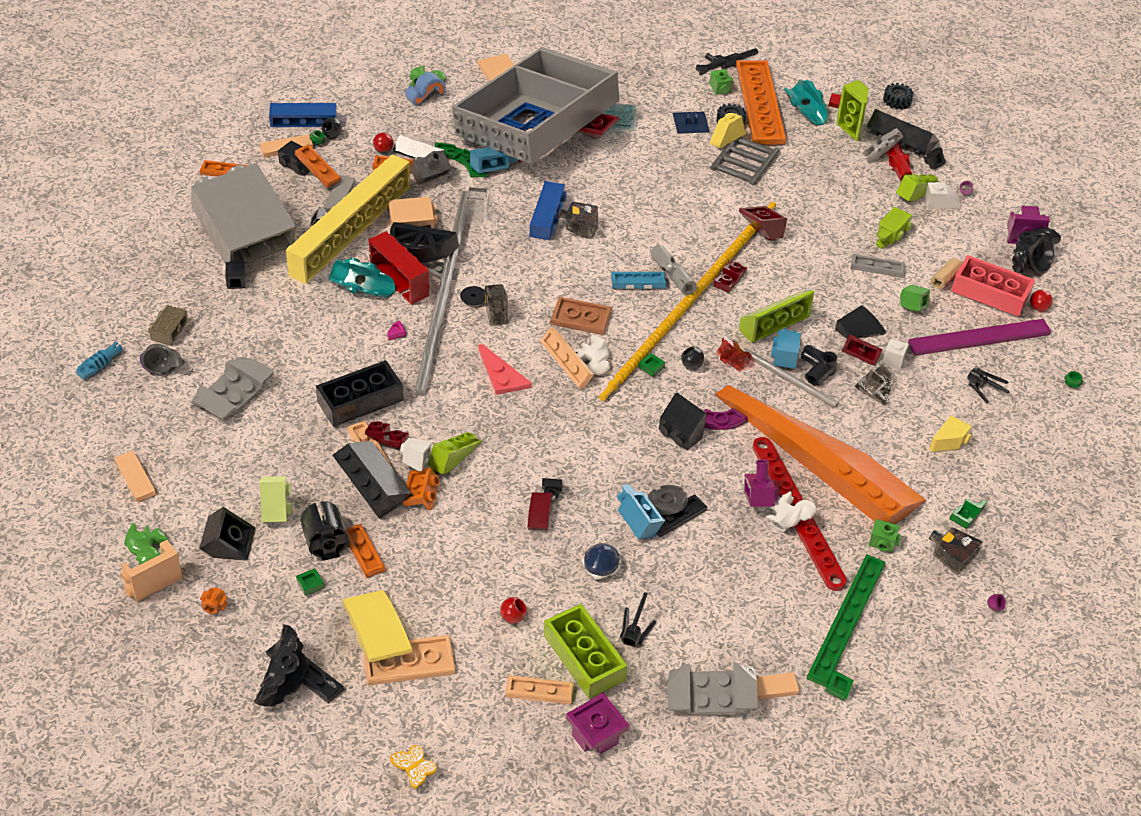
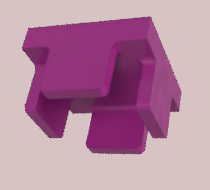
M1022 205V214L1010 212L1007 222V243L1017 244L1019 242L1018 236L1022 232H1031L1034 229L1048 227L1050 223L1049 216L1045 214L1040 215L1038 206Z
M604 693L566 713V719L572 725V736L584 752L589 747L591 751L598 748L599 754H602L618 745L620 735L629 730L628 722Z

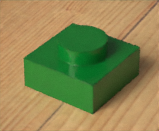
M650 353L639 362V368L653 377L665 368V361Z
M316 568L296 576V581L305 596L325 588L324 582Z
M834 670L830 675L825 692L845 701L854 680Z

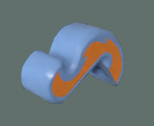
M426 72L419 76L415 87L411 85L407 88L405 96L413 105H420L434 88L443 96L445 84L434 73Z

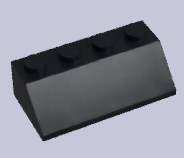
M877 109L874 110L866 126L870 133L879 136V134L884 136L897 128L903 135L899 145L906 149L909 146L914 149L913 152L920 155L929 153L939 142L934 133Z
M372 441L348 443L332 455L378 518H382L412 496V493Z

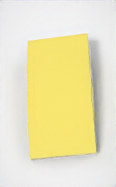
M384 590L342 599L343 607L350 618V625L357 635V642L370 663L412 652L406 632Z

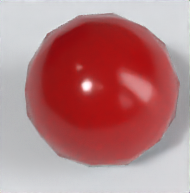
M386 132L378 133L373 139V147L379 153H388L394 146L392 136Z
M1037 290L1031 295L1030 304L1036 311L1044 312L1053 305V297L1049 291Z
M509 597L500 606V614L503 620L510 624L519 623L526 616L527 607L518 597Z

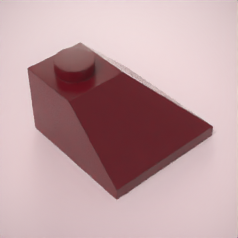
M602 113L577 132L593 139H599L620 119L617 116Z
M766 206L739 208V212L760 234L764 235L766 239L774 241L784 237L788 218Z

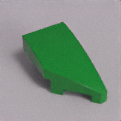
M965 499L963 505H959L951 513L949 519L967 529L982 512L988 501L981 500L980 503H975L971 499Z

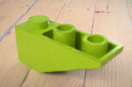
M933 174L905 175L896 193L907 201H916L925 195L928 183L940 181Z
M465 432L433 445L427 465L441 474L450 472L482 441L476 438L473 433Z

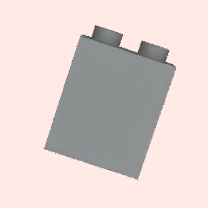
M257 163L246 167L244 165H236L224 175L215 178L206 176L191 186L192 209L225 264L226 262L244 261V265L283 251L295 242L296 225Z

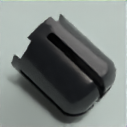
M320 501L323 513L322 520L316 503H313L303 511L300 521L311 555L313 554L316 557H320L322 561L340 557V553L345 550L347 545L349 548L350 539L339 508L328 501Z

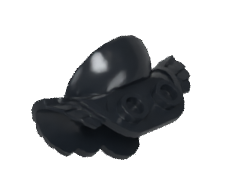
M1041 227L1031 232L1025 231L1019 234V242L1016 244V249L1013 250V271L1023 273L1028 265L1037 274L1047 272L1053 262V246L1061 240L1060 234L1049 227Z
M282 625L281 640H278L275 644L266 675L260 684L261 689L254 700V703L259 706L272 707L284 702L285 696L296 693L302 684L308 667V660L301 652L304 645L290 625Z

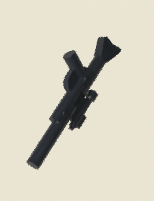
M754 48L739 54L736 52L725 57L706 53L705 58L711 63L696 65V70L701 76L708 70L720 66L722 70L732 66L736 67V61L758 54V49Z

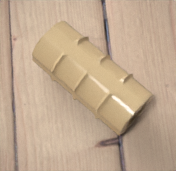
M952 258L946 262L931 278L932 286L942 290L949 282L953 281L962 262L957 258Z

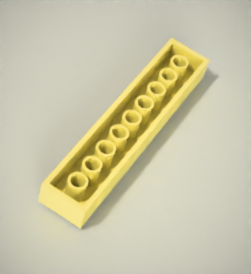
M392 154L357 187L353 188L347 196L343 197L336 206H333L326 215L322 216L316 224L301 235L297 241L290 245L286 250L288 275L307 284L389 208L388 200H397L410 188V162Z

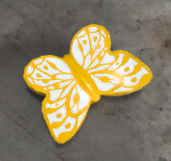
M418 745L411 746L408 753L400 751L390 755L392 765L406 770L413 789L421 786L425 782L426 776H431L437 771V767L433 762L423 759V750Z

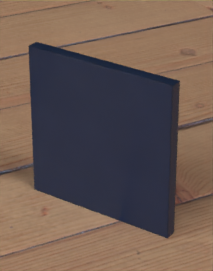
M704 111L672 113L677 134L710 133Z

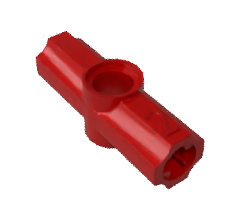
M896 143L886 153L889 157V166L892 167L891 170H895L899 180L902 181L905 175H912L914 173L910 167L909 155L904 154L899 143Z

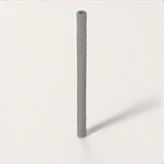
M747 348L742 351V355L831 407L836 408L839 402L778 366L773 365Z

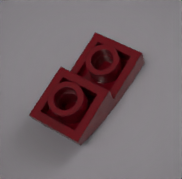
M731 261L724 267L723 273L714 280L713 286L729 293L744 276L747 268L738 262Z
M381 421L371 422L365 430V435L371 439L395 448H401L402 443H405L409 438L408 432L400 430L390 431V424Z
M532 492L528 514V530H549L552 493Z

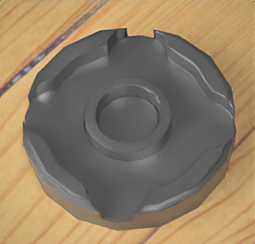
M675 485L660 486L661 489L656 490L655 488L648 494L649 500L660 515L678 513L686 507L688 502L687 493L683 491V488Z

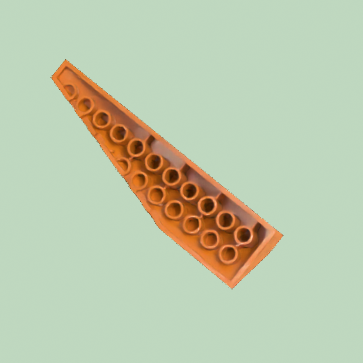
M730 385L715 393V396L730 408H734L747 416L749 423L874 522L878 519L897 524L926 502L925 498L868 454Z

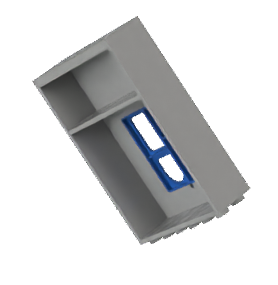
M541 47L452 106L455 134L458 137L532 164L620 101L618 72ZM526 109L539 113L525 124L512 119ZM545 117H549V118H547L546 120H544L542 123H540V124L538 123L539 121H541V120L544 119Z

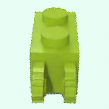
M894 206L879 222L876 234L879 239L876 242V246L884 249L889 244L893 245L897 240L900 241L904 232H909L912 227V215Z

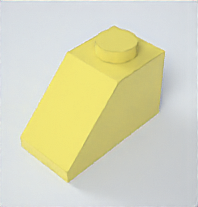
M728 113L725 117L721 118L718 121L710 143L713 146L722 148L745 135L742 116Z
M950 416L933 437L929 450L932 452L960 449L963 444L967 445L972 436L969 434L971 425Z

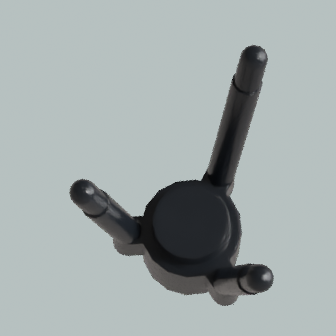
M973 368L967 376V379L970 381L968 385L977 392L985 403H989V400L977 387L978 385L983 386L987 382L1006 393H1010L1008 389L987 377L1004 384L1009 383L1007 380L985 372L980 368Z
M646 592L643 593L633 623L628 627L629 608H625L622 632L619 636L625 645L636 647L637 644L642 645L644 638L656 624V621L653 620L642 634L641 628L637 626L648 595Z

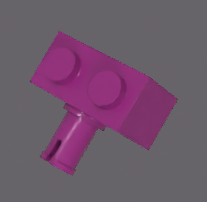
M759 459L756 461V473L745 474L744 494L750 507L774 506L775 499H778V488L775 487L774 480L771 479L768 473L769 461Z

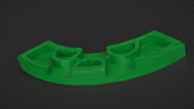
M435 142V147L443 149L447 158L461 163L468 170L470 178L487 177V172L478 173L470 166L469 150L457 148L454 144Z

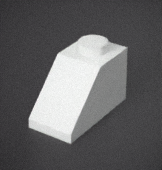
M928 183L925 193L927 208L961 209L958 195L946 183Z
M890 339L885 350L882 365L900 371L910 345Z
M408 438L401 445L400 455H403L402 462L417 471H422L428 463L432 441Z

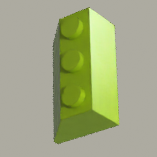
M860 80L843 85L836 124L856 141L860 139L869 88Z

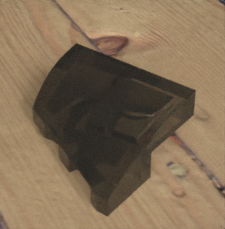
M881 360L857 382L855 387L882 405H886L890 400L888 397L889 392L892 390L895 372Z

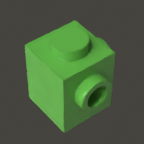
M726 69L711 71L709 84L716 95L731 92L733 78L729 76Z
M915 285L907 286L900 293L901 306L909 311L925 309L929 306L930 289Z
M876 519L868 546L878 548L881 551L893 552L894 545L899 546L901 534H898L900 526Z

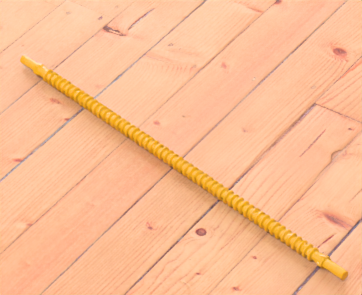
M772 201L767 207L773 210L776 207V203ZM751 224L741 232L729 248L709 268L706 274L701 277L696 283V290L690 295H685L675 309L669 313L650 337L645 340V343L637 349L628 362L614 375V379L608 382V386L599 395L601 401H605L613 391L618 389L619 384H623L632 371L638 367L639 362L654 349L671 327L676 324V321L682 317L684 312L690 308L692 303L697 300L700 294L705 291L745 243L757 232Z

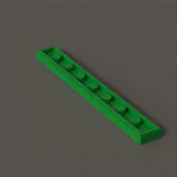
M866 554L809 670L807 680L826 687L830 675L836 669L885 566V561Z

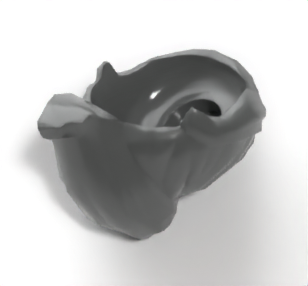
M161 344L149 345L140 356L142 367L146 371L162 376L172 368L181 367L185 363L175 349Z

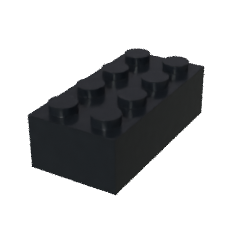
M386 360L316 385L317 402L333 427L404 400L403 384Z

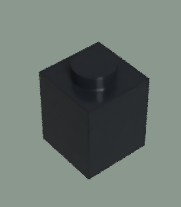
M244 261L226 262L225 279L227 289L245 288L246 273Z

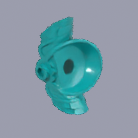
M800 79L793 88L784 89L786 95L790 97L791 105L798 108L802 115L813 124L818 126L824 125L827 122L828 114L823 94L815 88L812 81ZM804 100L810 101L808 105L801 104Z
M353 257L344 261L335 260L329 275V281L347 288V291L354 294L363 292L367 295L387 298L395 291L396 285L390 276L381 272L375 264L370 262L360 263V260ZM360 275L365 276V282L358 285L356 278Z

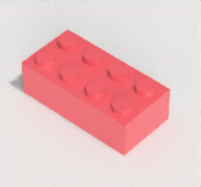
M967 255L955 276L951 292L1019 317L1031 295L1035 279Z

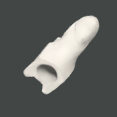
M592 335V344L582 343L581 346L583 348L576 349L575 353L583 362H590L589 369L594 375L601 376L606 374L610 368L609 362L606 361L609 355L608 345L605 340Z
M788 492L775 499V505L771 506L773 513L776 515H768L766 518L771 521L770 526L785 532L788 528L797 525L801 520L811 519L816 513V506L809 500H802L795 506H791L794 497H792L791 492Z

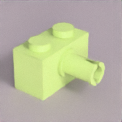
M286 476L261 477L260 501L262 522H287L288 515H291V502H287V495L291 494L290 483H287Z

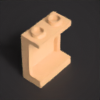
M430 197L388 200L391 226L393 222L416 226L430 225V228H434V225H437V215H433L435 214L434 203L431 204Z
M168 540L160 543L161 555L133 569H130L126 562L121 564L123 572L120 575L126 584L123 587L129 598L133 596L136 602H139L183 579L178 553Z

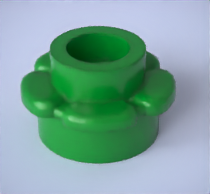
M313 130L310 133L309 139L313 144L319 145L325 142V134L323 132Z
M1070 371L1064 377L1065 384L1070 387L1078 388L1083 384L1082 375L1079 372Z

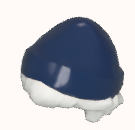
M599 543L591 546L586 551L582 562L588 574L597 580L615 574L620 569L619 563L621 559L615 547L610 544Z

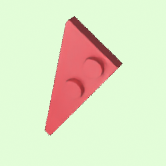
M483 344L478 345L480 356L496 395L531 388V382L486 346Z

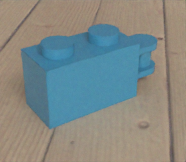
M489 147L470 150V166L478 173L509 168V163L519 160Z
M784 328V330H779L778 337L774 336L771 357L774 358L773 365L795 369L801 333H796L797 330L789 331L786 330L787 328Z
M624 484L622 492L617 494V498L621 503L618 508L619 513L638 539L654 537L664 523V519L644 491L636 492L632 486Z

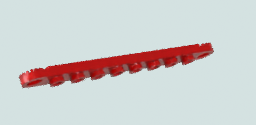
M766 437L756 438L753 442V451L758 460L765 459L769 461L768 473L771 479L774 480L775 487L778 488V497L791 492L792 497H794L791 506H795L803 498L773 443ZM758 444H765L767 448H760ZM812 517L806 521L801 520L794 528L826 587L832 591L842 590L846 584V576L814 518ZM838 578L841 583H832L830 579Z

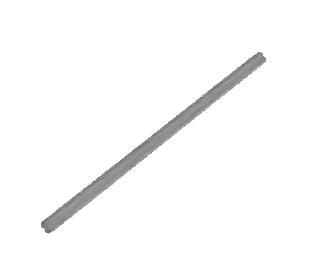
M462 191L452 230L457 233L459 246L470 203V191ZM459 247L452 254L448 255L445 260L416 381V395L423 396L426 392Z

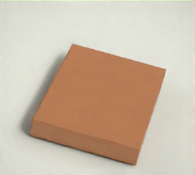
M559 297L550 325L604 335L612 307Z

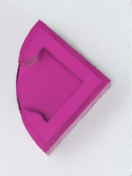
M401 321L393 323L392 327L388 330V341L406 336Z

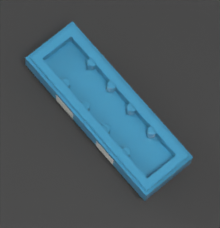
M611 272L612 289L666 288L665 272Z

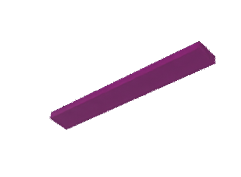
M1043 318L912 338L908 340V344L914 356L1047 336L1050 335L1051 330Z

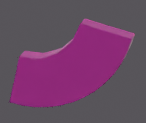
M734 408L725 412L704 410L706 412L704 428L733 429L743 425L748 420L747 416Z

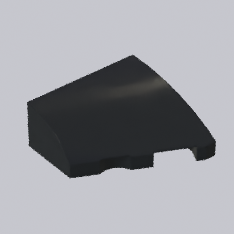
M863 305L838 319L835 330L846 339L849 334L857 338L870 337V334L880 333V335H884L886 333L877 318Z

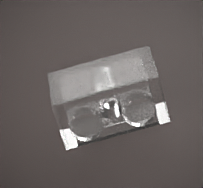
M469 187L466 198L467 224L487 226L488 220H492L493 210H490V207H492L493 197L490 196V189Z

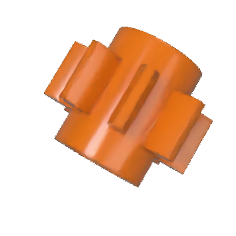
M217 587L209 588L200 597L203 610L209 614L219 613L220 610L224 611L228 604L225 592Z

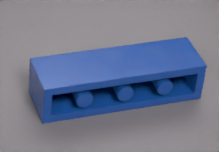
M270 103V127H321L325 119H337L336 103Z
M544 182L530 222L529 237L550 240L551 235H555V223H559V212H561V208L564 206L563 201L566 202L567 198L565 184Z

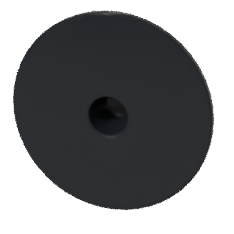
M469 286L461 291L460 298L465 304L480 305L485 302V294L487 292L481 287Z

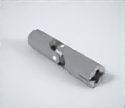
M663 245L654 246L650 252L652 258L666 271L670 279L685 295L692 294L697 288L696 282L681 265L676 263L673 256Z

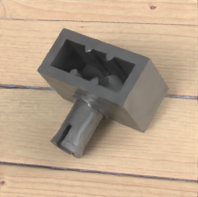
M443 150L439 152L432 151L423 158L422 156L416 157L410 166V170L418 185L444 176L452 168Z

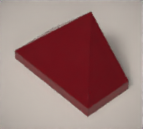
M849 334L842 351L875 366L883 349Z

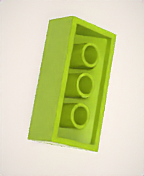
M808 290L789 295L780 301L744 315L740 318L739 331L751 343H754L809 318L814 291Z

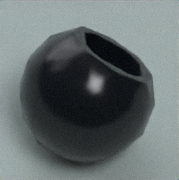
M327 118L323 121L321 130L327 138H336L342 132V125L336 118Z
M695 346L687 348L681 355L682 364L691 370L701 367L704 362L703 351Z

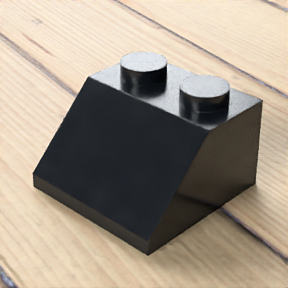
M677 392L660 416L659 430L664 436L674 440L678 446L689 450L703 439L706 412Z
M223 506L208 516L199 549L213 558L246 561L248 560L255 527Z

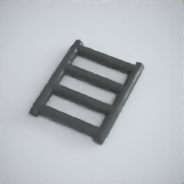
M739 137L724 148L712 163L710 169L721 171L748 181L750 185H754L780 150ZM739 143L741 145L769 154V156L766 158L755 153L743 150L741 148L735 147V145ZM732 152L763 164L759 167L728 156V154ZM722 161H725L733 165L742 167L744 169L755 172V174L751 176L749 174L721 165Z

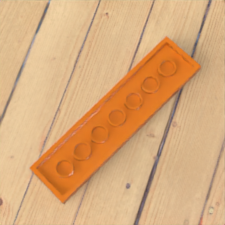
M736 61V69L752 141L761 145L786 144V136L768 61Z

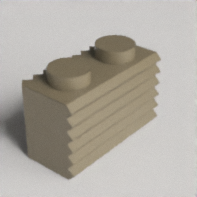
M167 304L163 311L160 310L158 312L155 322L149 325L148 332L150 333L151 340L172 346L189 322L187 310Z

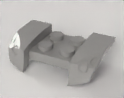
M238 357L235 360H229L225 365V374L209 388L200 385L191 403L205 408L224 420L230 413L236 415L261 392L263 383L274 372L255 359Z
M734 662V671L690 672L689 663L669 671V711H687V713H691V716L736 715V712L744 709H758L757 679L755 669L752 667H745L741 663Z

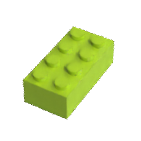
M582 603L544 620L543 636L588 699L626 681L627 664Z

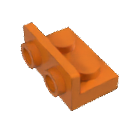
M431 467L424 468L422 471L413 470L409 472L406 487L412 493V496L402 502L405 507L423 504L427 510H432L440 480Z

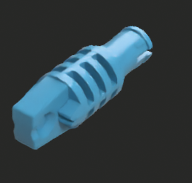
M114 342L105 350L97 351V353L86 359L76 369V374L83 380L95 375L98 371L109 365L112 358L123 352L122 346L118 345V342Z

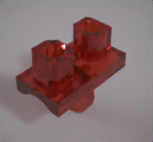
M727 337L722 338L721 346L716 352L720 355V360L723 363L728 362L739 372L744 369L745 364H748L752 357L748 351L744 352L740 349L739 344L735 340L731 341Z

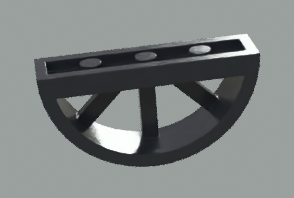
M393 222L390 228V235L394 236L402 246H405L407 251L415 256L420 263L433 262L445 258L459 247L457 233L453 231ZM402 242H408V243H412V244H411V245H407V244H404V243H402Z

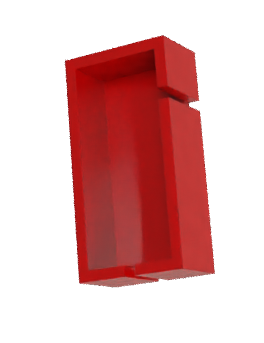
M387 231L368 239L369 252L371 253L369 254L370 263L375 264L381 272L394 280L395 290L399 294L403 293L402 296L411 305L429 296V270L415 256L409 253L405 246H402Z

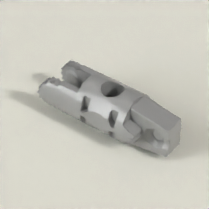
M897 128L882 136L863 151V154L867 156L868 163L878 159L903 138L902 133Z

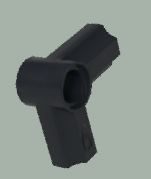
M808 344L804 347L801 359L814 365L805 374V379L813 386L819 385L828 376L836 373L837 355L834 352H823Z

